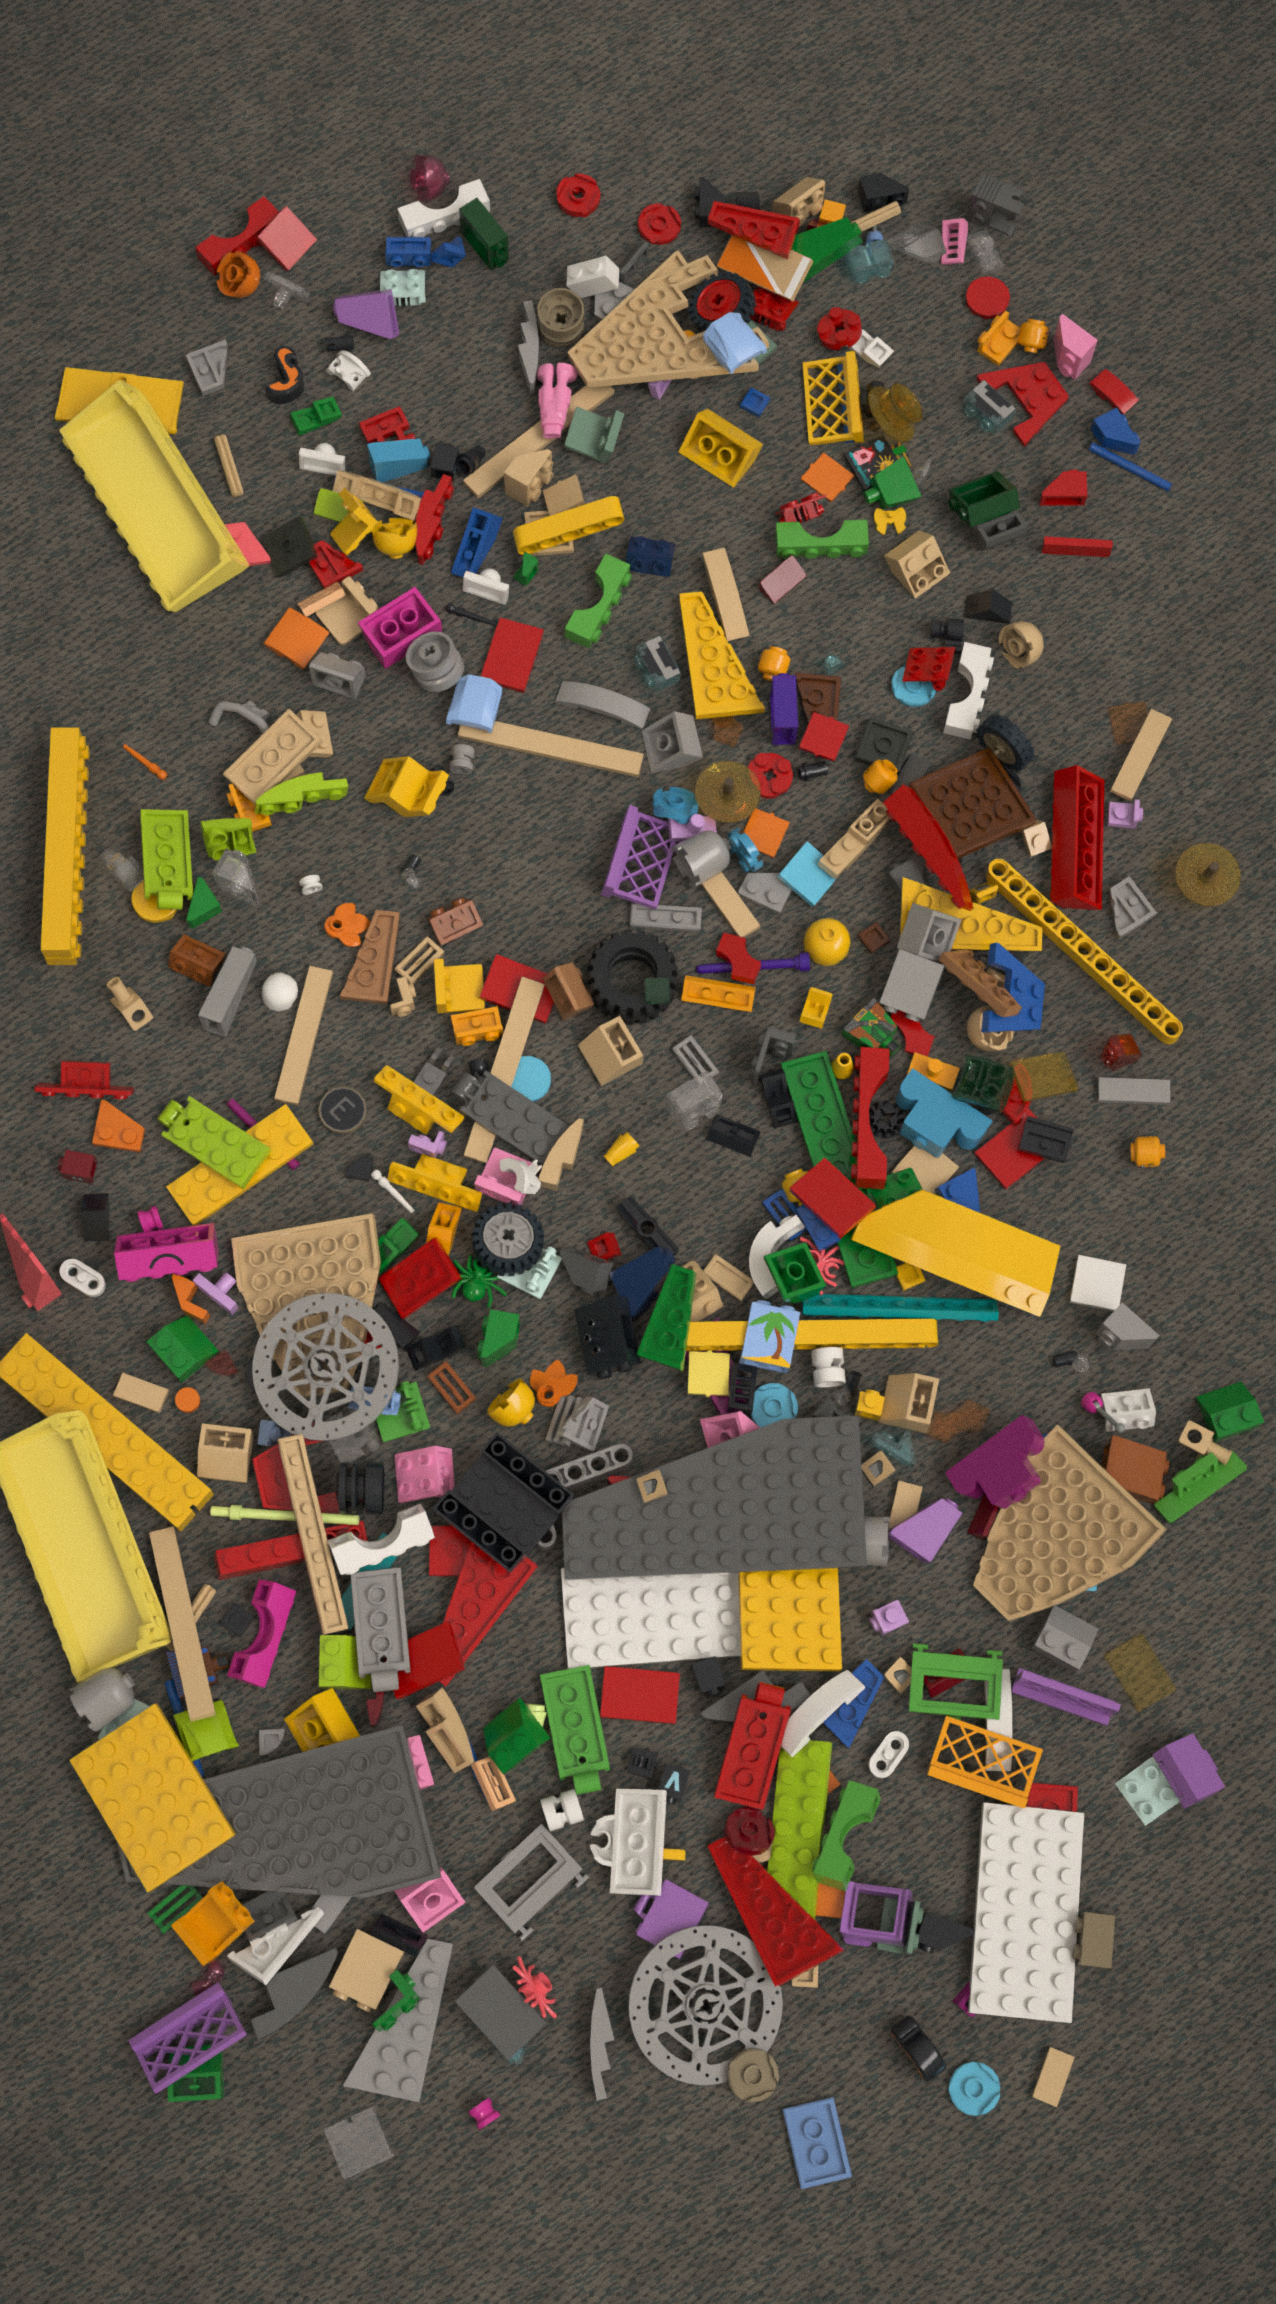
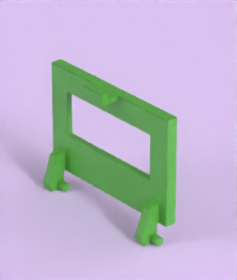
M913 1643V1648H916L917 1651L912 1653L909 1712L945 1715L961 1720V1717L1000 1719L1003 1659H997V1656H1002V1651L987 1650V1655H991V1658L923 1652V1649L928 1650L927 1644ZM924 1675L989 1681L987 1706L922 1700Z

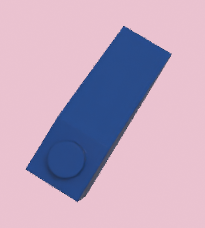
M473 507L451 571L452 574L464 577L466 571L475 574L478 572L496 540L503 520L502 517Z

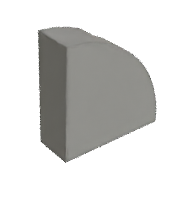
M285 1729L259 1730V1756L268 1755L280 1746L279 1744L282 1743L281 1741L284 1738Z

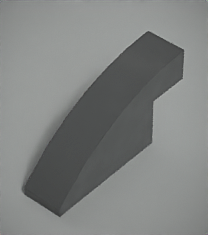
M762 1670L701 1712L700 1717L706 1721L733 1724L741 1693L746 1694L747 1698L754 1699L759 1682L773 1684ZM799 1682L784 1693L781 1706L789 1705L791 1706V1711H794L811 1695L803 1683ZM761 1712L759 1714L760 1717H764L766 1715L765 1712Z
M338 1948L329 1950L281 1971L272 1977L267 1983L266 1988L275 2009L251 2019L258 2040L273 2034L287 2025L312 2002L326 1983L339 1956Z

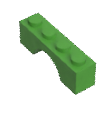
M844 520L841 529L837 533L824 538L808 534L799 522L776 523V556L787 559L791 555L794 557L805 556L808 559L816 558L818 555L837 558L841 555L850 554L852 557H860L868 552L867 520Z
M608 554L604 555L595 572V582L601 587L603 597L592 608L574 611L565 627V638L589 649L593 642L597 643L602 634L600 628L603 623L608 624L612 615L610 611L612 606H617L622 597L620 591L623 586L627 587L631 581L630 564Z
M849 1780L847 1787L841 1790L838 1811H834L831 1816V1829L829 1834L824 1835L821 1843L823 1850L820 1858H815L812 1872H814L818 1883L846 1892L855 1868L852 1859L843 1851V1842L847 1833L854 1826L873 1821L881 1800L878 1789Z

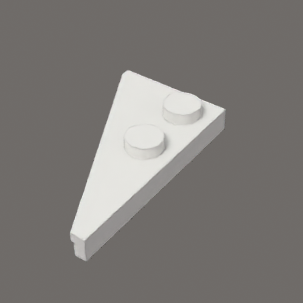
M319 1907L301 1914L302 1918L288 1926L285 1923L266 1933L264 1937L251 1941V1946L238 1953L232 1951L227 1957L232 1963L267 1985L324 1913Z

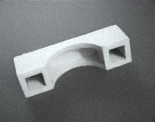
M480 179L459 186L458 197L452 205L443 209H430L416 201L397 208L398 219L406 237H425L432 232L440 233L446 227L452 225L459 226V208L475 198H478L490 212V200Z
M967 642L964 643L958 672L968 680L971 694L959 703L950 704L943 733L971 739L972 732L977 733L976 729L979 726L980 719H976L977 711L982 712L985 700L980 697L982 691L986 692L989 678L985 677L987 670L991 671L994 657H990L992 648Z
M421 1504L398 1512L394 1529L381 1540L363 1541L350 1531L328 1540V1545L340 1574L350 1575L368 1564L376 1565L388 1556L401 1555L406 1552V1549L413 1546L426 1545L435 1537L424 1508Z

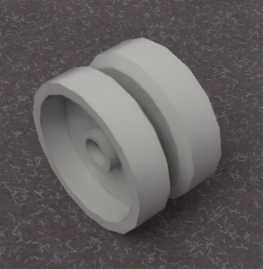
M442 632L422 634L408 647L406 663L423 689L429 692L444 691L455 685L462 677L464 661L447 634Z

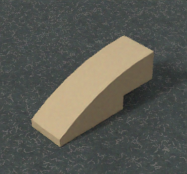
M579 1118L562 1134L549 1152L539 1176L540 1187L557 1191L562 1169H573L584 1126V1119Z
M442 1687L426 1696L416 1707L430 1726L426 1731L427 1735L453 1772L456 1773L471 1765L474 1759L461 1719Z

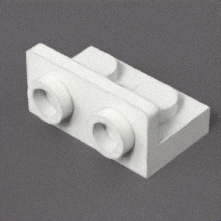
M1150 1388L1101 1394L1103 1410L1117 1423H1122L1125 1426V1430L1145 1429L1154 1426L1156 1409ZM1106 1419V1431H1115V1427Z

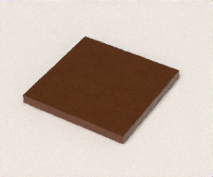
M990 747L909 783V787L916 792L940 824L958 859L1036 824L1037 821Z

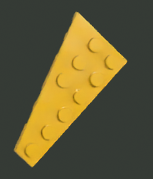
M902 877L900 935L903 932L912 903L962 919L951 949L989 950L990 944L997 942L1006 950L1042 951L1043 927L972 902L974 909L971 911L963 908L958 909L951 901L953 897L951 894Z

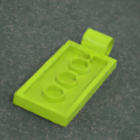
M141 809L140 826L144 899H149L150 895L157 896V909L182 910L183 896H187V900H192L193 897L188 810Z
M190 1096L187 1098L189 1104L186 1108L174 1100H170L157 1118L160 1123L169 1128L168 1132L163 1131L161 1135L224 1178L244 1189L269 1155L271 1149Z

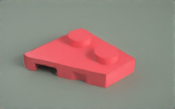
M245 522L225 524L249 566L271 563L269 555Z

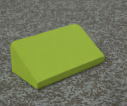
M320 488L314 515L341 522L349 511L342 505L344 501L339 493Z

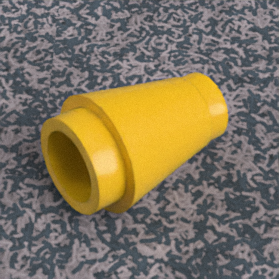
M841 1053L831 1063L834 1076L838 1079H847L854 1072L851 1056L847 1053Z
M628 1132L624 1135L620 1134L604 1157L614 1166L636 1153L639 1144Z

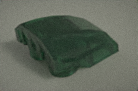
M966 1054V1061L956 1091H953L952 1094L953 1099L992 1109L1001 1114L1006 1108L1013 1087L1014 1068L997 1063L989 1058Z

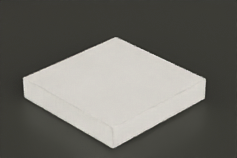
M1078 1255L1069 1303L1114 1312L1120 1305L1126 1264Z

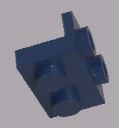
M631 536L626 563L630 564V571L670 577L676 543H670L666 540L647 539L642 536Z

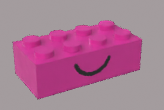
M214 1223L117 1236L114 1255L119 1280L133 1282L142 1277L149 1276L155 1279L163 1277L164 1274L184 1275L194 1270H199L200 1272L211 1271L218 1264V1243Z

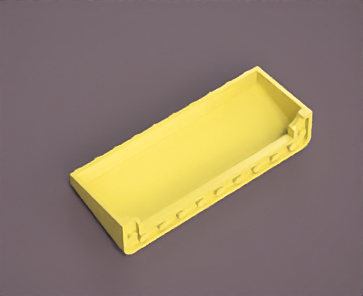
M118 380L59 430L63 436L62 441L64 445L73 452L75 463L84 470L86 481L95 488V496L106 506V514L117 524V532L128 542V550L139 560V568L150 578V586L156 593H159L162 598L161 604L167 611H179L249 567L243 553L150 403L137 388L122 380Z
M79 1410L57 1413L1 1441L0 1487L6 1497L8 1509L16 1523L17 1532L23 1541L26 1555L34 1570L35 1579L39 1583L44 1596V1602L48 1606L53 1619V1625L62 1643V1649L67 1655L71 1672L77 1683L82 1682L102 1669L115 1668L169 1644L172 1640L169 1625L85 1414Z

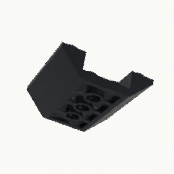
M496 1432L481 1450L482 1455L451 1491L448 1490L433 1510L511 1573L528 1557L556 1523L574 1497V1494Z

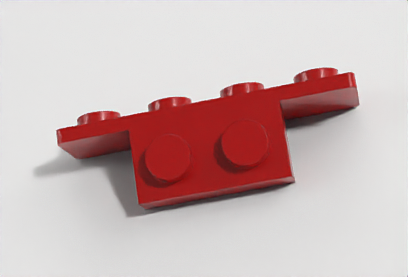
M62 1060L61 1084L38 1083L34 1091L41 1092L42 1096H55L56 1093H65L66 1097H79L80 1094H89L90 1098H103L104 1095H113L114 1099H127L128 1096L134 1093V1087L110 1086L111 1062Z

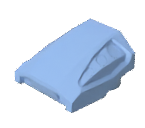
M729 312L712 322L703 334L705 344L714 354L716 360L730 374L736 368L761 353H767L765 344L745 323L740 313Z
M470 674L461 677L456 683L446 724L451 725L453 723L487 730V732L492 733L502 696V687L490 678Z

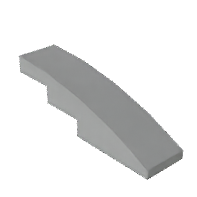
M532 300L523 302L526 322L521 323V336L524 343L518 345V356L529 392L532 394L535 393L537 382L539 338L537 319Z
M602 1988L596 1989L590 2034L591 2071L597 2101L607 2098L601 2071L611 2068L604 2043L614 2040Z

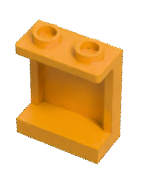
M222 1881L210 1888L208 1894L186 1915L173 1923L171 1927L202 1966H205L216 1959L255 1921L250 1916L248 1909L242 1906L234 1896L232 1889Z

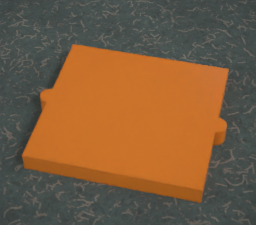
M823 453L814 464H810V468L801 477V480L819 494H826L825 498L832 502L841 491H845V486L853 479L854 475Z
M754 808L744 832L749 836L760 853L774 858L790 822L774 816V813L769 814Z

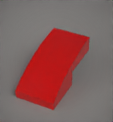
M1106 368L1089 383L1102 400L1107 399L1114 409H1118L1120 414H1125L1139 401L1133 392Z

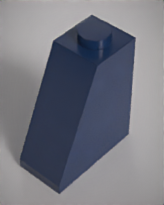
M656 1247L609 1273L619 1296L628 1298L631 1317L638 1318L642 1316L662 1290L671 1265L675 1262L673 1253L666 1247Z

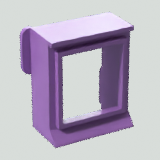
M850 1881L845 1894L840 1927L845 1943L869 1947L872 1942L905 1946L912 1892L909 1889L868 1885ZM859 1893L898 1899L893 1933L854 1927Z

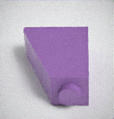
M392 289L343 295L334 299L333 310L335 316H338L339 323L388 339L395 338L400 334Z
M945 1498V1500H935L888 1529V1538L923 1563H929L962 1515V1512L957 1509L958 1505L948 1498Z

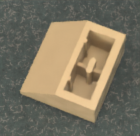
M806 177L773 201L772 212L800 218V227L811 214L814 216L821 211L825 190L824 180Z
M547 449L516 455L504 472L505 494L527 507L532 501L536 502L541 494V487L544 484L548 485L553 477L552 451Z
M920 530L884 555L891 572L915 599L950 574L934 536Z
M620 1016L599 1026L578 1044L581 1053L601 1086L643 1064V1054Z
M917 1373L889 1375L879 1423L927 1433L931 1422L939 1378Z
M202 1423L198 1446L197 1477L247 1483L254 1440L252 1429Z

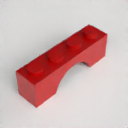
M264 196L247 208L249 223L241 234L232 238H221L212 234L195 247L197 258L214 276L218 274V266L227 253L239 251L247 254V251L251 248L261 245L255 237L279 213Z

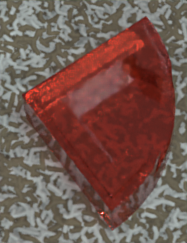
M227 1350L205 1362L207 1367L214 1371V1373L216 1372V1374L230 1376L238 1373Z

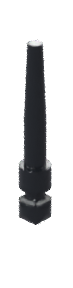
M448 604L446 607L448 613H456V616H464L497 627V622L465 611L464 608H456L453 604Z

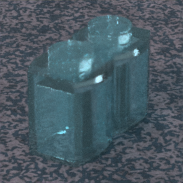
M887 240L875 241L866 246H857L843 257L851 282L864 283L870 277H886L894 269V260Z

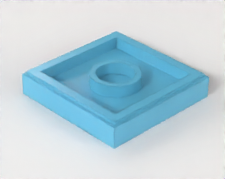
M807 841L777 877L813 907L836 879L818 866L819 860L824 855Z

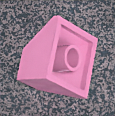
M741 1411L700 1419L708 1448L760 1428Z
M440 1867L442 1878L394 1890L423 1933L465 1903L442 1867Z

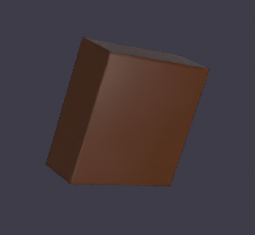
M877 922L857 935L870 954H873L891 940Z

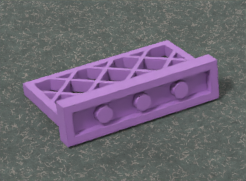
M629 805L624 815L601 895L608 898L613 895L656 910L673 855L671 848L676 844V841L670 842V839L664 841L659 833L662 829L669 830L668 822L637 812V807ZM639 820L647 822L651 830L642 833L638 827ZM654 833L659 844L650 847L645 837ZM640 840L646 850L636 854L631 845L633 842ZM662 847L667 856L665 859L658 861L653 851ZM649 854L654 864L644 868L639 857ZM634 860L640 870L630 874L625 865L627 862ZM656 867L661 877L652 882L647 871ZM643 874L648 884L638 888L633 877ZM626 880L629 881L633 888V891L628 893L618 890L620 883ZM651 888L655 895L654 900L645 899L641 891Z
M1018 1668L1011 1690L1013 1694L1105 1726L1108 1725L1110 1717L1119 1712L1121 1704L1021 1668Z
M219 1982L128 2040L156 2094L247 2035L231 2004L229 1996ZM225 2007L227 2008L223 2018L214 2017L217 2012ZM204 2022L200 2033L191 2032L194 2027ZM211 2023L220 2024L216 2035L207 2034ZM227 2025L236 2026L237 2031L229 2036H223ZM182 2037L178 2048L169 2047L171 2042ZM188 2038L197 2039L194 2049H185ZM204 2040L213 2041L211 2048L206 2051L201 2050ZM157 2051L159 2052L155 2062L146 2061V2058ZM166 2053L175 2054L171 2064L162 2063ZM182 2054L191 2055L186 2064L183 2066L178 2065ZM159 2069L168 2070L166 2077L156 2082L155 2078Z

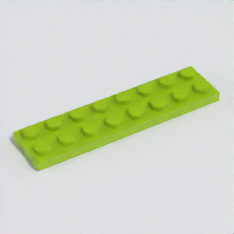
M810 1740L793 1757L782 1747L780 1748L772 1821L775 1828V1836L772 1842L771 1857L768 1860L767 1871L815 1919L819 1883L816 1881L814 1872H812L815 1858H820L822 1852L821 1843L824 1834L832 1743Z

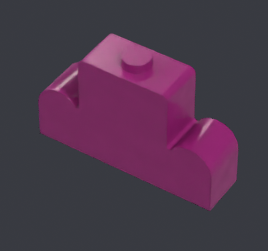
M1021 1415L945 1473L958 1493L972 1499L980 1498L985 1493L991 1504L1006 1509L1014 1502L1023 1500L1027 1495L1026 1493L1040 1484L1041 1479L1027 1456L1037 1455L1043 1450L1044 1438L1033 1419Z

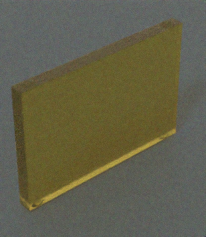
M1065 1051L1014 1060L1009 1063L1023 1102L1079 1090Z
M1143 1633L1104 1655L1105 1660L1109 1662L1138 1712L1177 1690Z

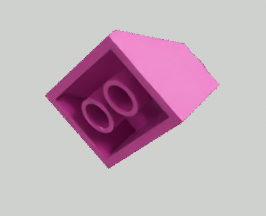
M416 587L358 622V626L373 654L385 669L406 657L408 647L422 634L442 632L441 620Z

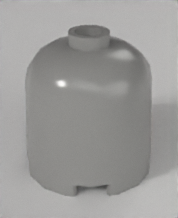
M706 830L671 848L677 855L673 857L678 871L683 878L686 875L691 881L689 886L692 888L719 874L730 863V843L725 837L722 838L714 831Z
M864 1516L867 1565L887 1567L889 1517Z
M105 1668L70 1688V1691L74 1693L70 1696V1699L79 1716L86 1715L91 1721L88 1727L96 1732L132 1706L134 1702L132 1687L135 1684L128 1673L123 1674L116 1668Z

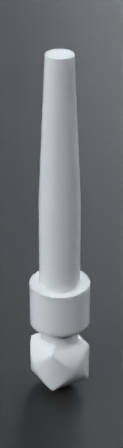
M374 1170L371 1173L372 1178L378 1180V1184L385 1188L410 1213L415 1211L390 1184V1181L385 1176L382 1177L379 1170Z

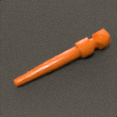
M123 745V748L148 767L150 772L154 775L157 774L159 779L165 780L168 776L166 771L160 770L158 765L151 763L128 745Z

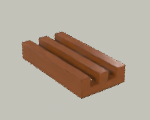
M447 1361L427 1375V1378L457 1415L477 1400ZM444 1369L448 1371L469 1397L466 1401L442 1373ZM436 1375L441 1378L461 1405L457 1406L434 1378Z

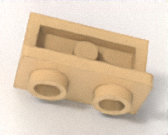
M300 710L296 716L323 741L308 757H331L333 750L326 712Z

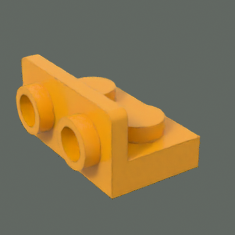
M1007 311L1001 316L997 315L992 321L989 331H984L977 341L979 343L977 352L997 366L1004 361L1018 344L1020 328L1008 320L1009 313Z

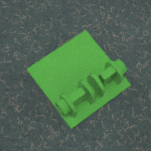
M409 1381L400 1383V1387L395 1388L396 1393H401V1404L397 1415L380 1414L376 1418L383 1443L430 1428L417 1382L409 1384Z

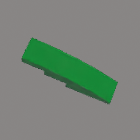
M401 1218L386 1235H382L378 1239L381 1261L378 1276L421 1236L405 1218Z

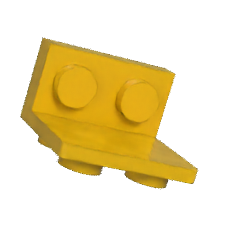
M344 487L339 495L344 501L342 505L349 513L330 535L343 553L348 555L358 547L359 542L366 534L373 530L378 521L365 504Z
M434 959L437 1013L469 1012L485 1009L484 1000L479 999L484 987L481 964L444 966L443 959Z

